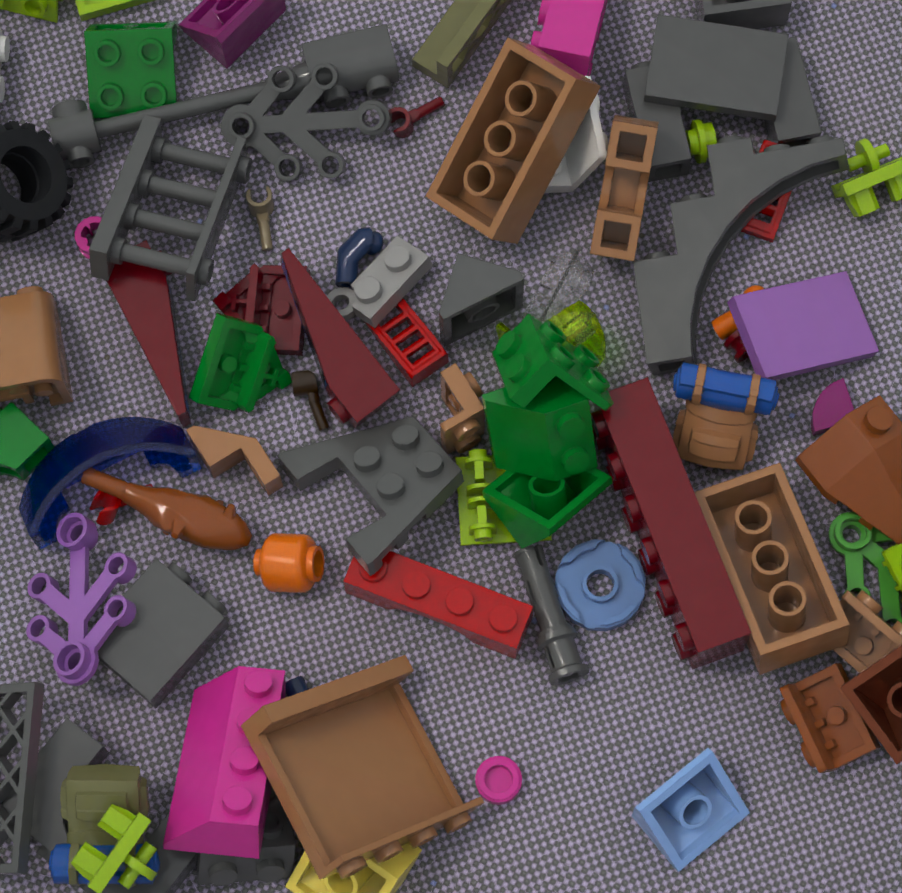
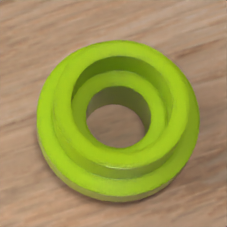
M700 119L692 120L691 129L685 130L691 156L695 157L698 164L706 163L707 158H709L707 145L717 144L716 132L712 122L702 123Z

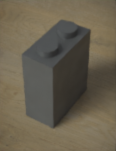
M157 558L123 595V597L132 601L136 606L134 620L125 627L116 626L98 650L99 660L155 709L229 627L226 618L222 615L227 609L219 600L207 591L200 596L188 586L192 578L174 562H171L166 567ZM123 606L119 608L117 616L122 612Z

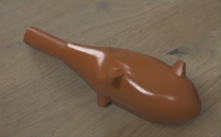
M89 466L86 467L82 475V484L122 499L124 503L143 514L155 527L161 529L165 535L170 534L175 539L179 538L208 549L236 550L248 546L253 538L246 521L236 513V508L233 504L225 507L224 501H215L208 495L187 493L170 487H152L132 482L128 483Z

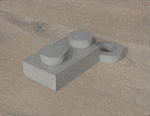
M396 236L351 284L352 289L340 287L328 293L327 297L334 306L339 300L346 299L349 301L346 308L338 310L346 321L356 315L375 328L432 268L433 264L427 254L399 236Z

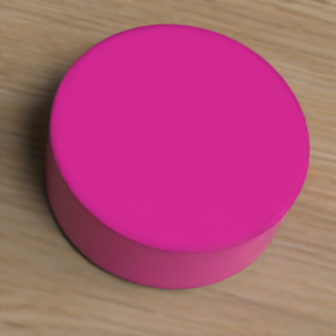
M490 757L483 761L477 769L475 776L476 789L485 801L496 805L506 804L512 801L520 792L522 785L521 771L517 764L507 757Z

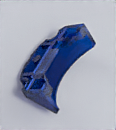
M121 417L94 423L88 428L68 436L56 445L43 458L31 475L19 505V511L27 531L39 550L58 541L56 531L59 518L62 514L64 516L70 511L62 490L81 481L84 471L90 468L101 471L143 451L152 469L161 467L160 465L169 466L175 469L181 478L202 469L197 454L182 427L153 418Z

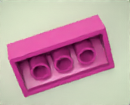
M238 666L194 689L163 849L260 858L272 786L241 725L262 706L286 698L285 670Z

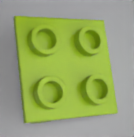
M472 449L469 451V456L455 457L456 464L462 470L464 480L457 488L461 546L517 543L483 498L482 490L506 470L496 468L492 455H487L486 449ZM552 536L540 541H552Z

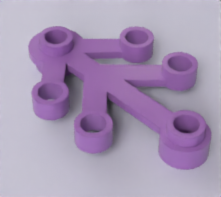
M74 512L66 515L60 521L56 531L58 542L70 550L69 598L59 590L58 581L46 573L34 575L29 581L27 588L30 597L40 603L47 604L68 623V641L58 634L57 623L44 615H37L30 620L27 625L26 634L31 641L45 646L54 654L53 666L61 681L71 686H79L89 681L95 674L99 664L98 650L116 626L125 627L135 618V604L121 595H115L106 602L104 614L88 633V621L117 583L126 584L133 579L137 566L135 561L120 552L114 553L107 559L103 572L89 589V551L94 548L98 541V531L92 520L80 513ZM124 563L122 570L117 573L120 565ZM46 584L45 590L41 593L42 587ZM123 606L122 612L117 616L119 608ZM45 626L44 632L39 636L41 629Z

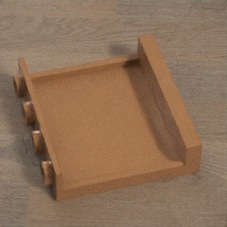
M406 655L264 705L241 725L320 880L335 873H339L341 879L352 876L367 867L366 860L373 857L378 864L385 862L403 851L401 845L410 842L413 849L420 847L438 836L436 831L444 828L447 834L455 832L472 822L469 814L484 803L482 797L466 803L462 802L404 693L400 682L414 671Z

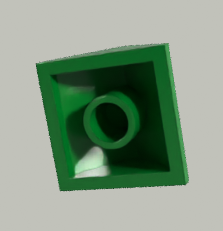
M597 468L556 482L506 470L484 488L482 494L483 498L523 549L551 536L613 482L612 476Z

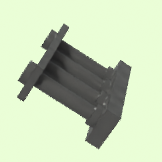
M144 115L89 248L91 277L109 281L115 264L121 265L125 261L186 276V300L196 301L201 285L208 286L214 268V260L211 258L239 184H246L250 176L252 158L246 157V138L237 137L229 158L168 143L167 138L162 137L161 118ZM163 160L220 173L223 176L216 191L154 176V166L156 163L162 164ZM152 193L210 207L205 223L200 224L142 210L139 203L142 196L148 197ZM137 227L194 240L197 241V244L190 259L127 244V233L129 230L135 231Z

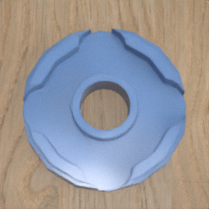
M593 539L576 545L563 557L555 575V587L563 613L572 623L587 630L609 631L625 625L637 614L645 596L646 577L640 561L627 547L618 543ZM595 574H604L612 580L613 590L606 596H595L588 590V579Z

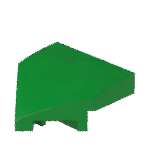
M216 313L189 399L198 404L231 411L240 408L249 413L254 409L256 401L276 387L281 390L292 383L289 372L282 367L274 347L276 344L275 338L264 332L262 326L256 323Z

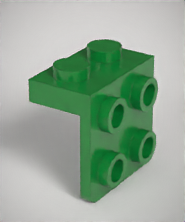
M528 313L512 331L506 332L499 339L492 354L510 399L522 408H525L555 376L603 410L607 411L613 405L607 390L610 384L597 368V365L600 363L598 358L586 346L579 344L575 347L566 341V335L553 322L546 320L542 323Z

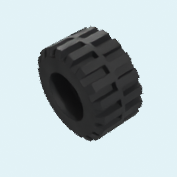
M18 121L0 124V164L7 166L16 175L21 187L20 201L6 190L0 176V242L3 243L10 239L12 242L21 240L54 224L53 222L60 219L65 213L63 207L70 204L72 197L67 193V190L73 187V178L68 177L66 172L71 167L68 159L63 160L59 154L63 149L58 142L53 145L49 141L50 134L44 130L36 133L35 125L27 122L21 126Z

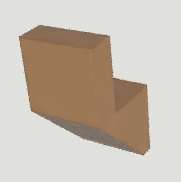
M195 425L186 430L192 445L213 478L245 460L268 496L284 487L280 474L256 438Z

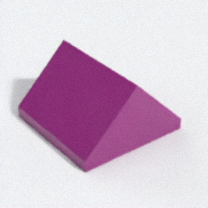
M203 0L179 24V27L228 69L286 11L285 0Z

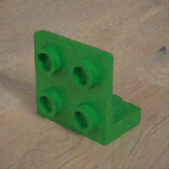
M177 21L90 24L84 31L89 107L92 109L94 118H111L177 102L174 43L178 39Z

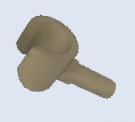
M266 186L267 198L260 203L252 200L251 189H248L246 192L247 205L250 214L256 217L259 226L262 251L273 250L269 215L274 211L271 189Z

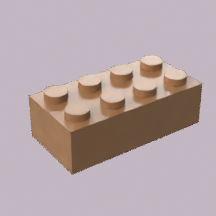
M507 37L425 197L491 240L518 244L601 86L534 45Z
M777 463L695 491L698 503L750 628L751 635L747 646L759 675L847 645L850 624L781 464Z

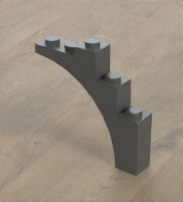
M727 136L719 139L717 144L707 145L714 196L707 197L705 194L695 193L682 197L681 202L670 203L677 254L670 255L669 252L663 251L653 252L645 255L644 260L633 262L646 362L653 376L677 372L683 362L697 365L696 332L701 302L713 270L727 247L757 213L783 194L816 178L849 170L843 138L835 139L832 136H820L811 139L808 144L790 147L787 144H776L765 148L764 152L756 153L751 137Z

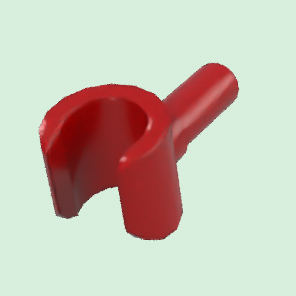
M99 490L94 496L89 509L104 508L100 511L96 522L99 525H109L114 521L119 508L128 504L124 503L122 499Z

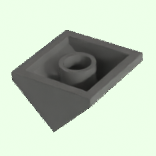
M458 253L439 310L440 340L444 347L523 308L524 278L521 272Z

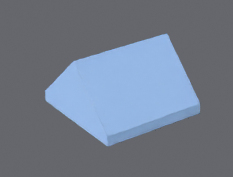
M707 748L634 808L631 816L670 864L679 872L750 812L713 751Z

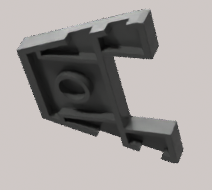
M414 416L284 451L277 455L280 467L300 491L333 472L342 469L381 515V519L346 538L348 550L369 576L375 574L383 566L382 559L392 548L398 550L409 539L408 532L421 518L427 520L464 482L462 470Z

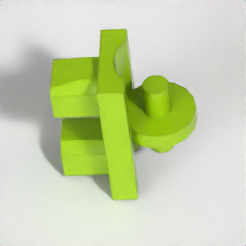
M866 138L856 141V156L848 158V171L852 172L862 167L864 172L836 183L831 188L835 198L844 197L854 217H861L880 208L872 186L884 181L892 202L902 199V156L880 165V159L890 156L887 144L884 143L874 148Z
M114 804L110 805L97 824L100 828L118 839L110 853L106 856L85 841L70 862L83 877L89 880L87 884L89 888L96 893H101L122 862L128 866L117 882L127 889L131 888L140 874L153 881L158 873L147 866V863L157 851V848L145 841L135 856L129 853L151 820L139 811L134 815L122 807Z

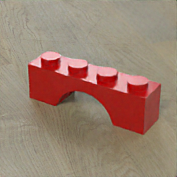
M389 551L382 559L383 566L371 576L353 556L343 580L347 594L388 610L398 609L429 618L461 633L475 644L516 659L532 620V605Z

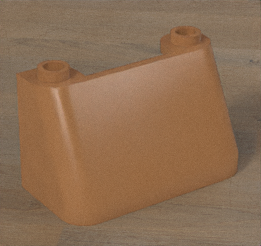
M24 287L19 289L16 295L0 297V402L22 398L25 404L35 403L34 395L39 397L48 396L51 406L74 402L57 302L54 296L49 292L43 291L42 287Z

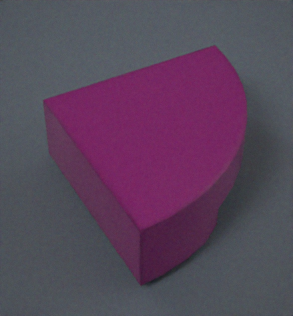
M844 378L831 383L817 398L811 417L813 436L825 433L846 414L854 410Z

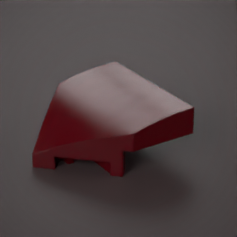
M254 263L249 268V274L226 294L222 291L212 300L224 315L262 326L264 332L275 338L276 344L274 347L277 355L303 356L305 331L281 265H263L259 269ZM303 266L306 269V271L310 274L311 271L309 270V268L307 266Z

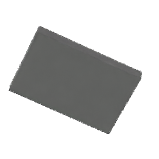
M658 14L644 101L775 121L789 34Z

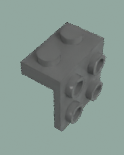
M271 788L260 858L197 853L196 875L198 885L214 884L226 886L234 882L255 880L273 882L281 878H290L293 872L296 848L294 830L273 788Z

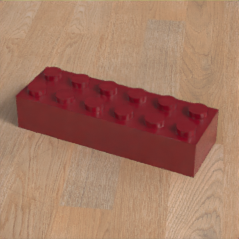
M648 377L608 391L613 405L605 411L595 404L594 412L590 413L595 448L597 451L604 449L606 452L608 466H605V472L612 476L613 483L610 486L613 492L619 490L622 492L625 507L621 508L628 531L630 534L637 532L639 535L641 549L638 550V555L647 576L654 573L657 580L658 591L654 592L662 616L664 618L671 616L674 623L675 633L671 634L678 657L680 660L688 658L693 670L744 651L751 635L750 628Z

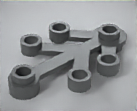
M320 63L312 70L311 81L282 115L264 116L282 92L290 91L296 84V74L290 67L276 66L268 74V83L249 105L237 104L225 112L221 121V131L226 141L233 146L237 137L246 138V147L253 146L272 163L276 175L281 180L291 181L301 175L303 170L302 161L294 154H286L265 134L283 132L318 163L317 166L321 175L326 178H335L345 171L346 161L344 157L336 151H330L309 131L359 128L366 135H379L390 127L392 113L388 105L380 100L365 101L357 110L307 113L327 89L334 88L340 79L336 66L331 63ZM322 68L330 69L333 74V79L328 85L322 84L318 79V73ZM281 70L289 75V83L284 88L279 87L275 82V76ZM370 109L377 111L380 117L379 123L374 127L369 126L364 118L365 113ZM241 117L249 122V130L244 135L238 133L235 128L236 121ZM329 156L335 157L339 162V168L335 173H330L325 169L324 162ZM285 159H290L295 163L296 170L291 176L284 174L281 165Z

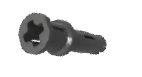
M531 545L523 549L521 548L514 555L520 567L525 588L540 629L536 642L538 648L544 649L551 670V674L548 676L550 685H562L581 679L589 673V668L587 664L582 663L574 640L577 637L576 628L572 627V624L566 623L558 599L559 596L545 559L543 546Z

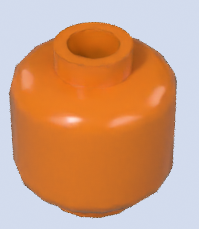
M273 533L265 539L262 548L255 551L253 558L255 574L261 576L263 585L271 592L306 593L314 586L315 582H319L322 579L325 560L323 549L321 546H316L313 538L306 534Z

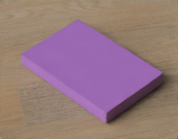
M847 271L736 295L727 302L754 372L761 375V378L779 380L871 358L879 352Z

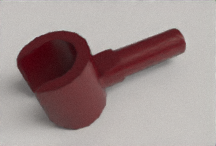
M439 96L410 111L402 107L390 109L392 113L391 123L400 118L406 119L402 127L393 131L395 136L398 138L409 137L414 130V123L445 106L442 98Z

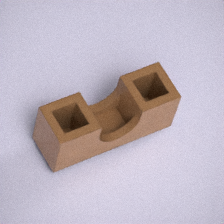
M614 115L590 254L628 261L635 260L659 122Z

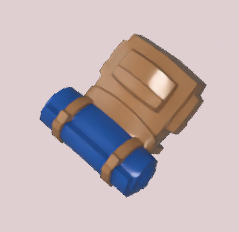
M683 362L673 377L675 396L686 399V409L679 411L673 433V441L680 458L711 468L743 470L745 463L752 461L755 452L758 426L753 422L757 414L770 415L778 403L780 394L778 393L776 380L761 378V375L758 374L746 375L710 368L706 364L699 363V365Z

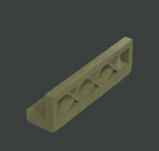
M455 0L412 58V67L449 88L512 0Z

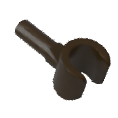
M309 370L293 372L291 376L294 397L308 395L309 405L319 431L330 428L320 403L321 399L319 397L316 375Z

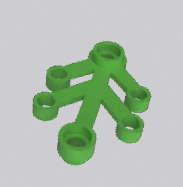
M845 512L838 515L829 527L828 538L832 548L844 556L847 588L845 592L847 590L851 592L863 590L871 596L869 589L864 586L863 558L866 559L878 571L880 605L883 607L881 610L882 618L886 622L896 623L898 620L902 623L899 591H896L894 588L898 584L893 580L887 566L883 567L881 562L885 559L881 552L884 549L877 544L892 542L893 540L875 527L870 531L858 522L861 517L855 512ZM846 529L855 530L859 535V540L854 543L846 541L843 537V531Z

